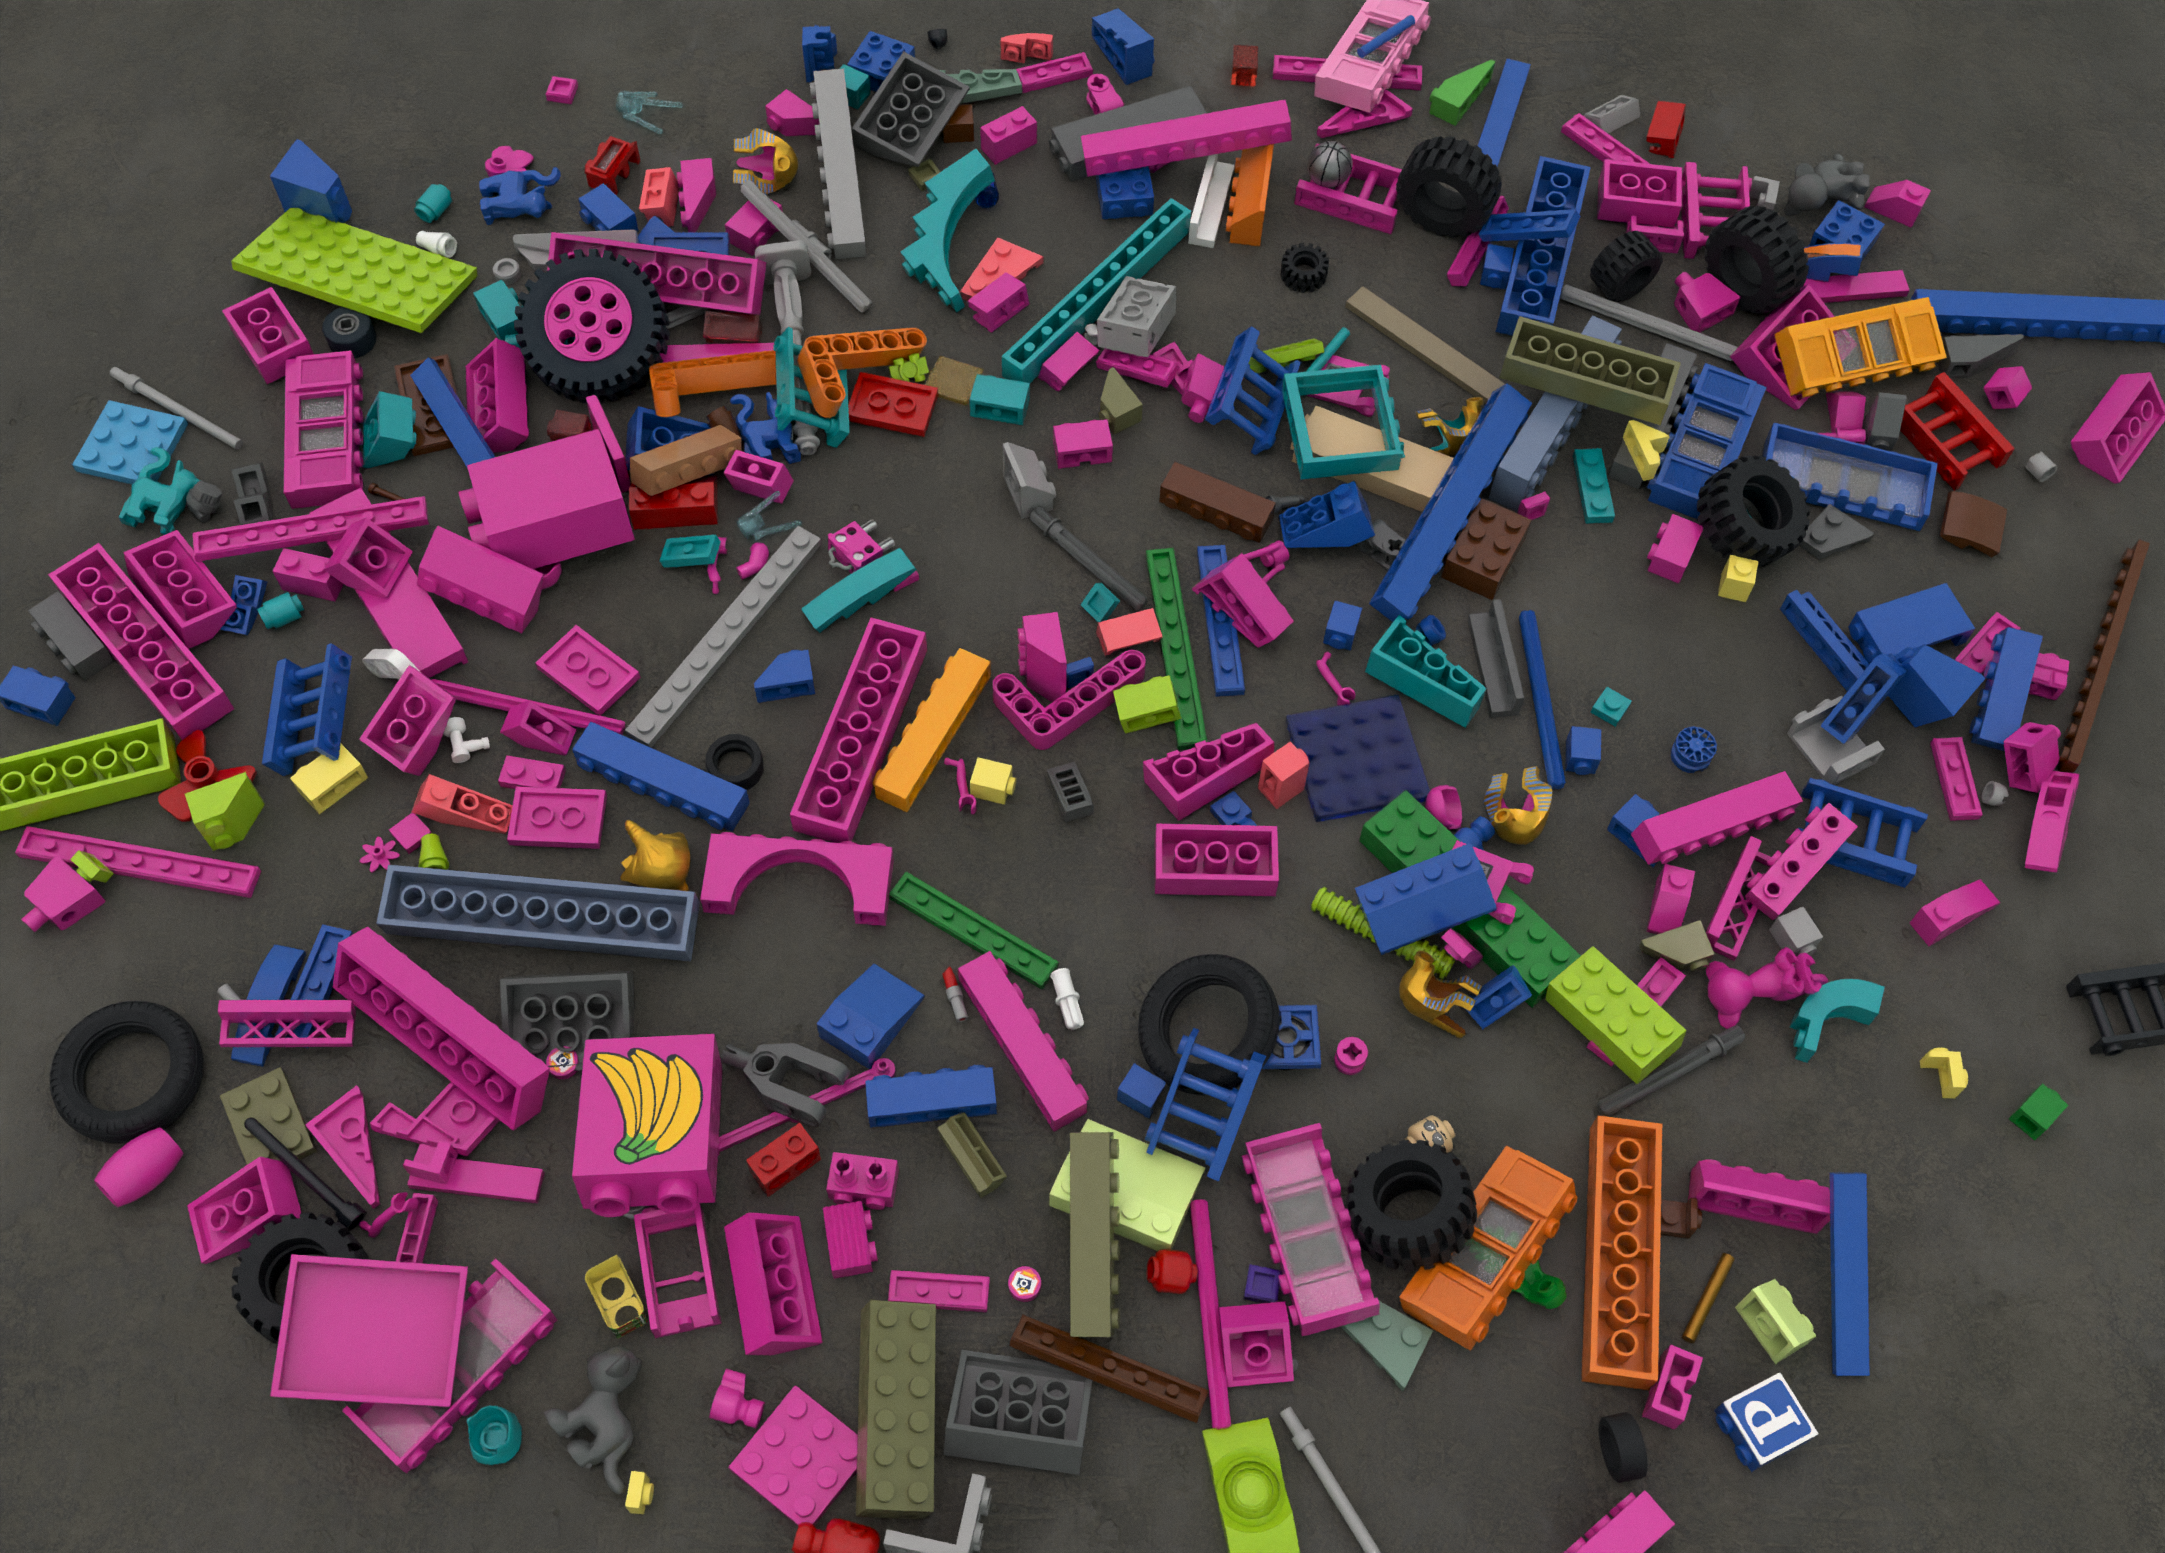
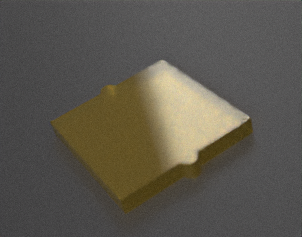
M939 356L933 370H929V378L925 385L937 387L939 391L938 397L967 406L976 375H982L983 369Z

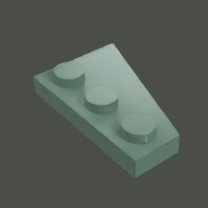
M1379 1301V1315L1340 1327L1356 1343H1359L1380 1369L1383 1368L1395 1381L1394 1383L1404 1391L1433 1330Z

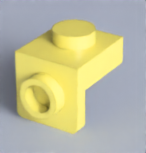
M1934 1048L1929 1050L1919 1061L1921 1068H1938L1942 1098H1956L1967 1087L1968 1073L1966 1069H1963L1961 1052L1949 1051L1947 1048Z

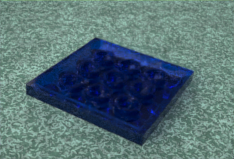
M1399 695L1286 716V725L1292 744L1297 749H1302L1310 762L1305 788L1316 822L1382 810L1405 790L1418 802L1426 801L1430 789Z

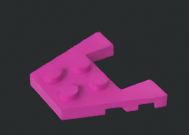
M450 1082L416 1119L389 1102L370 1122V1126L375 1132L419 1144L436 1147L438 1141L451 1143L458 1154L468 1156L500 1120L454 1083Z

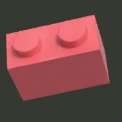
M1290 741L1263 760L1258 789L1276 809L1304 790L1310 764L1306 753L1300 748L1297 749Z

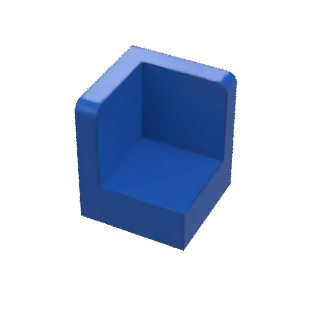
M1133 1064L1118 1088L1117 1100L1145 1117L1150 1118L1153 1113L1154 1104L1165 1088L1166 1082L1140 1066Z

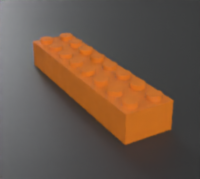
M1598 1115L1590 1127L1582 1352L1583 1382L1650 1390L1658 1381L1662 1124Z

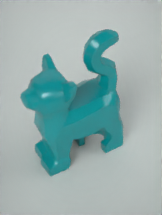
M155 447L150 452L157 456L159 461L144 466L140 471L138 479L132 484V494L124 503L119 519L122 524L136 527L138 522L144 523L146 519L144 515L145 510L156 513L154 515V523L160 525V533L166 535L175 531L173 523L185 509L186 496L189 490L201 480L193 472L185 469L181 460H178L176 463L172 485L161 484L150 479V475L162 472L168 467L171 459L169 452Z

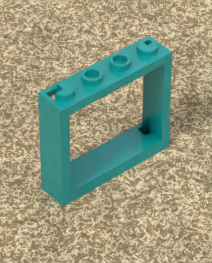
M1381 365L1284 374L1282 395L1301 480L1399 470L1401 458H1405L1403 451L1404 442L1399 441L1400 425L1398 419H1394L1393 416L1395 409L1394 399L1388 395L1389 379L1384 377ZM1371 389L1386 451L1313 458L1300 396Z

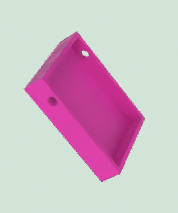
M291 1254L270 1397L450 1408L468 1267Z

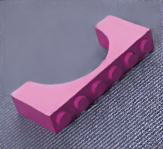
M731 832L711 834L700 897L705 913L734 915L738 900L743 891L757 876L781 864L804 862L826 868L843 881L854 901L855 924L886 926L894 863L892 847H887L881 843L859 845L852 841H842L840 843L826 842L822 839L804 841L788 836L777 839L767 838L760 834H753L751 836H737Z

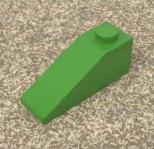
M1489 60L1446 79L1430 95L1429 102H1431L1429 114L1456 126L1491 81L1495 61Z

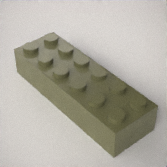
M1519 316L1499 378L1661 425L1671 399L1681 363Z
M870 1300L861 1310L856 1517L923 1520L934 1512L936 1304Z

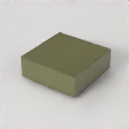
M931 159L922 162L919 167L913 166L908 169L909 176L921 191L927 189L925 182L941 172Z

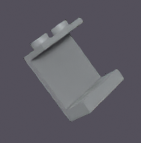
M1843 696L1832 701L1825 699L1809 713L1806 710L1800 712L1792 719L1793 724L1787 732V735L1820 777L1832 785H1836L1876 764L1885 750L1879 741L1866 746L1857 734L1853 739L1843 744L1820 726Z

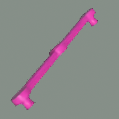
M887 1058L878 1059L874 1062L871 1069L847 1079L843 1085L831 1086L809 1097L825 1105L865 1087V1081L872 1080L875 1076L888 1075L894 1078L896 1073L895 1065ZM773 1112L720 1136L718 1156L721 1151L785 1122L799 1123V1121Z

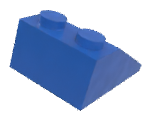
M638 406L630 418L627 427L625 456L627 470L630 471V457L710 429L707 423L679 416L659 417L656 415L655 410Z
M873 964L833 1001L817 1022L819 1037L861 1065L871 1069L874 1062L882 1056L917 1009L925 995L876 964Z

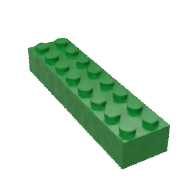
M1407 790L1363 825L1359 842L1392 873L1453 849L1458 840ZM1505 884L1497 902L1507 903L1516 908L1514 920L1510 925L1498 921L1489 914H1485L1451 929L1465 937L1483 955L1482 960L1497 975L1514 965L1532 994L1525 1002L1533 1008L1546 996L1549 983L1581 955Z

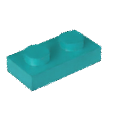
M717 535L666 539L659 561L664 568L714 564L721 541Z

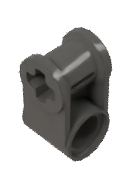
M1375 519L1372 522L1375 536L1356 545L1363 553L1369 555L1388 571L1400 551L1399 547L1401 549L1406 540L1393 531L1384 521Z

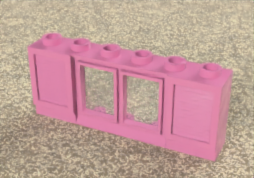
M1367 0L1316 74L1314 96L1370 113L1375 104L1380 103L1384 90L1389 89L1393 76L1399 74L1404 59L1407 60L1409 58L1413 45L1419 43L1423 30L1426 31L1431 20V16L1428 15L1429 2L1422 0ZM1412 15L1415 18L1414 25L1364 58L1359 57L1357 50L1407 16Z

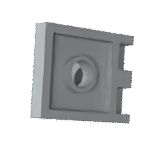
M972 1473L956 1545L887 1529L883 1542L886 1553H973L974 1550L980 1552L984 1536V1524L980 1523L982 1515L988 1516L992 1500L991 1488L987 1487L986 1476Z

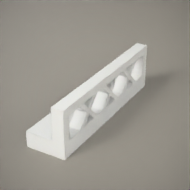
M1218 154L1208 155L1190 221L1188 244L1214 248L1235 166L1233 164L1217 162Z

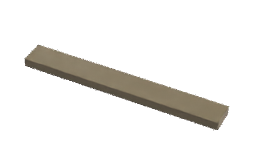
M1362 286L1346 301L1345 307L1474 397H1482L1483 403L1486 404L1493 391L1505 385L1501 380Z

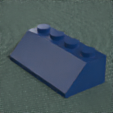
M1471 843L1355 888L1359 905L1381 955L1497 910L1485 873Z

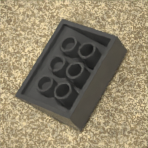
M903 51L853 126V145L875 157L919 167L968 93L970 87Z
M633 970L508 976L500 979L502 1031L513 1040L518 1041L522 1047L536 1058L541 1059L545 1064L548 1054L555 1048L563 1052L574 1050L578 1056L579 1064L572 1065H576L574 1071H579L583 1069L585 1040L633 1037ZM550 1065L548 1067H560L570 1065Z
M961 1350L945 1430L944 1455L1079 1475L1092 1380L1045 1361Z

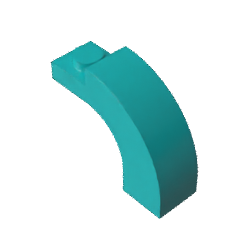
M1840 979L1822 985L1817 993L1810 994L1795 1013L1789 1027L1798 1030L1793 1042V1046L1797 1047L1795 1059L1805 1063L1811 1059L1817 1050L1823 1022L1828 1019L1843 1017L1870 1025L1879 1014L1885 987L1865 980Z

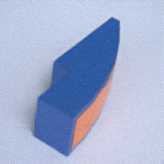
M1827 243L1804 247V252L1808 254V262L1806 263L1809 266L1807 279L1829 281L1830 273L1858 276L1864 244Z

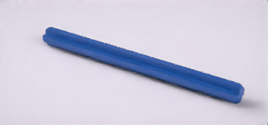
M1524 610L1520 613L1519 622L1547 781L1551 785L1552 790L1562 789L1566 781L1536 615L1533 610Z

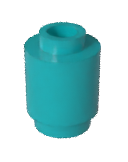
M431 184L416 202V207L414 208L416 215L427 223L438 220L452 203L451 192L441 184Z
M288 591L264 602L263 606L257 610L267 629L272 627L277 629L302 618L300 612L305 609L297 594L291 596Z

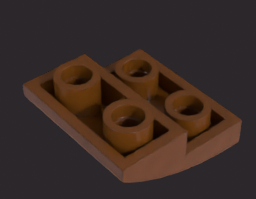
M1951 491L1947 496L1940 537L1960 549L1971 545L1992 558L2000 553L2007 509L1975 495Z

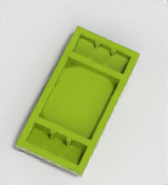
M1268 1417L1232 1424L1224 1429L1213 1428L1203 1430L1202 1436L1228 1553H1300L1293 1512L1287 1496L1279 1453Z

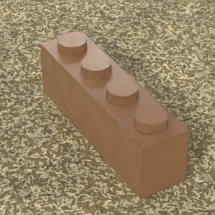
M718 425L630 457L631 483L650 496L725 469L735 450L741 451V437L724 426Z

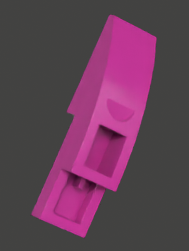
M2052 771L2046 782H2042L2028 844L2025 868L2057 873L2068 833V822L2079 785V774Z

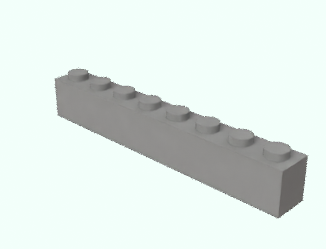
M844 69L813 71L814 82H809L811 98H816L817 103H812L814 119H819V124L814 125L816 141L821 140L822 146H817L819 162H824V167L819 169L821 184H827V189H822L824 205H829L830 210L824 212L826 227H832V233H827L829 249H834L835 259L865 257V236Z

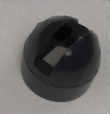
M935 29L927 32L928 40L932 47L939 49L946 45L948 40L947 29Z

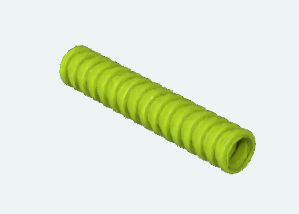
M1325 887L1319 889L1311 905L1313 912L1318 910L1321 916L1327 915L1329 920L1333 921L1335 919L1338 925L1343 923L1346 929L1352 928L1355 934L1360 932L1363 938L1369 937L1371 942L1375 943L1360 905L1354 906L1352 901H1344V897L1341 895L1336 897L1335 892L1331 891L1329 893ZM1419 940L1394 950L1397 952V956L1404 955L1405 960L1409 961L1411 959L1414 962V956L1417 951L1428 953L1434 959L1432 963L1435 968L1433 975L1438 973L1441 979L1447 977L1456 960L1451 955L1446 954V950H1438L1437 945L1430 946L1427 940L1424 942Z

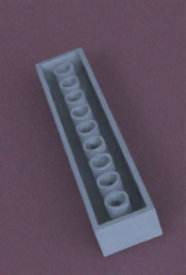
M388 865L376 924L386 934L691 961L700 901L696 893L692 891Z

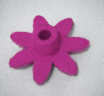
M377 837L375 846L363 845L362 847L368 855L362 857L360 863H371L369 869L371 873L375 872L380 864L387 870L388 865H390L389 860H395L400 857L399 853L391 851L395 847L396 842L392 840L384 845L382 838Z

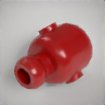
M841 1518L831 1519L825 1531L817 1529L810 1522H801L797 1528L792 1551L794 1553H878L880 1535L877 1530L870 1526Z

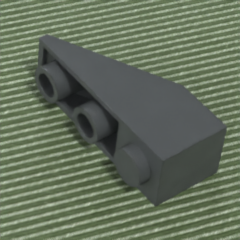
M2023 334L1944 337L1942 342L1947 358L1938 362L1940 373L1945 372L1950 379L1970 378L2014 355L2024 338Z

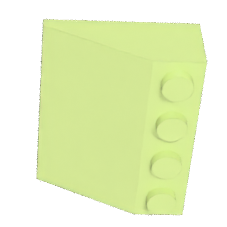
M1087 1119L1081 1132H1113L1114 1139L1119 1140V1159H1114V1173H1119V1193H1114V1206H1119L1120 1222L1119 1227H1114V1233L1156 1251L1161 1249L1172 1250L1206 1168L1157 1147L1152 1155L1146 1152L1149 1144ZM1070 1152L1060 1169L1050 1191L1049 1206L1070 1214Z

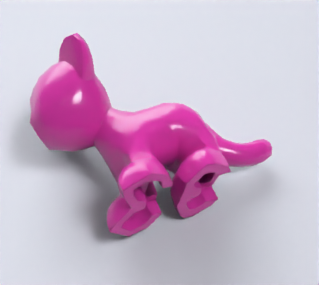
M1788 947L1782 948L1778 952L1774 962L1762 966L1749 976L1742 971L1729 968L1725 963L1719 961L1709 963V966L1706 968V975L1709 979L1707 987L1708 998L1718 1011L1720 1025L1726 1029L1739 1022L1742 1010L1748 1006L1753 996L1767 997L1775 1001L1792 1000L1806 993H1817L1822 985L1828 983V978L1823 974H1812L1809 966L1816 962L1809 954L1804 952L1795 956L1794 952Z

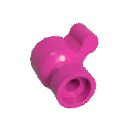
M726 1368L721 1385L712 1403L710 1418L727 1424H733L738 1420H742L744 1425L757 1429L765 1402L757 1399L746 1400L744 1397L746 1374Z

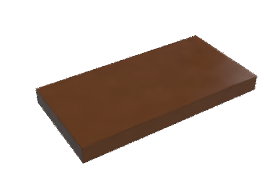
M448 354L432 357L431 359L436 361L458 396ZM426 359L394 366L400 396L412 398V410L416 411L413 432L416 433L417 437L415 447L411 449L413 456L454 447L410 376Z

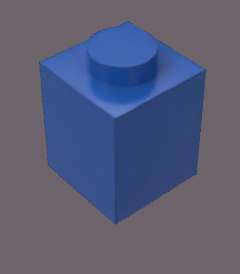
M1488 244L1480 285L1506 289L1514 248Z
M1334 601L1323 643L1336 649L1351 651L1362 608Z
M1572 726L1566 739L1565 771L1575 772L1579 775L1595 774L1601 761V729Z

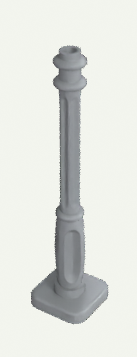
M789 241L758 246L754 251L755 259L766 262L764 284H774L775 306L781 326V334L787 327L793 328V343L802 346L801 336L804 334L802 327L803 313L797 281L806 280L811 275L807 245L803 241ZM794 355V365L799 366L797 362L798 356ZM794 376V387L807 390L804 379ZM795 399V409L811 414L810 403ZM796 421V424L793 426V433L798 436L795 444H797L801 454H814L820 445L819 438L815 436L818 427Z

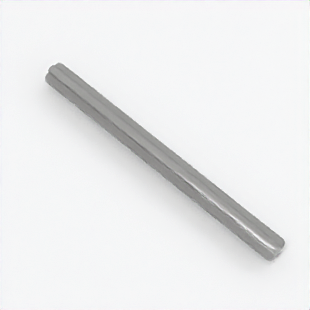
M747 180L741 185V193L789 241H803L806 243L810 262L860 312L864 313L871 307V300L751 180Z
M1568 284L1564 285L1560 294V298L1567 302L1728 361H1732L1730 356L1738 348L1730 343Z

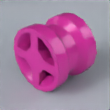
M1346 1037L1341 1040L1334 1057L1337 1069L1347 1075H1355L1361 1072L1368 1056L1366 1044L1356 1037Z

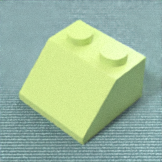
M1776 1279L1752 1289L1735 1307L1775 1364L1801 1349L1816 1337L1810 1320L1804 1314H1800L1792 1303L1793 1299L1789 1291L1784 1286L1779 1285Z

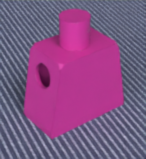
M1683 272L1674 282L1680 288L1674 305L1688 327L1699 333L1732 316L1740 300L1738 294L1709 273L1693 279L1687 272Z
M1199 353L1188 368L1181 398L1183 404L1191 407L1188 417L1197 423L1204 421L1224 366Z
M2025 723L2004 740L2009 787L2035 793L2039 792L2042 782H2046L2059 762L2057 740L2061 736V732L2055 725Z
M56 855L25 890L24 896L34 908L21 920L33 932H36L48 920L60 930H65L106 901L91 884Z

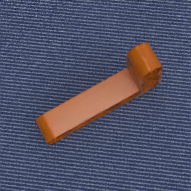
M917 328L808 337L799 353L797 362L814 409L820 416L825 418H832L838 413L846 394L837 370L894 365L893 360L903 357L904 361L909 360L908 355L919 353L920 356L926 345L927 338Z
M774 350L653 364L649 367L656 415L659 417L678 415L681 412L680 395L775 385L776 352Z

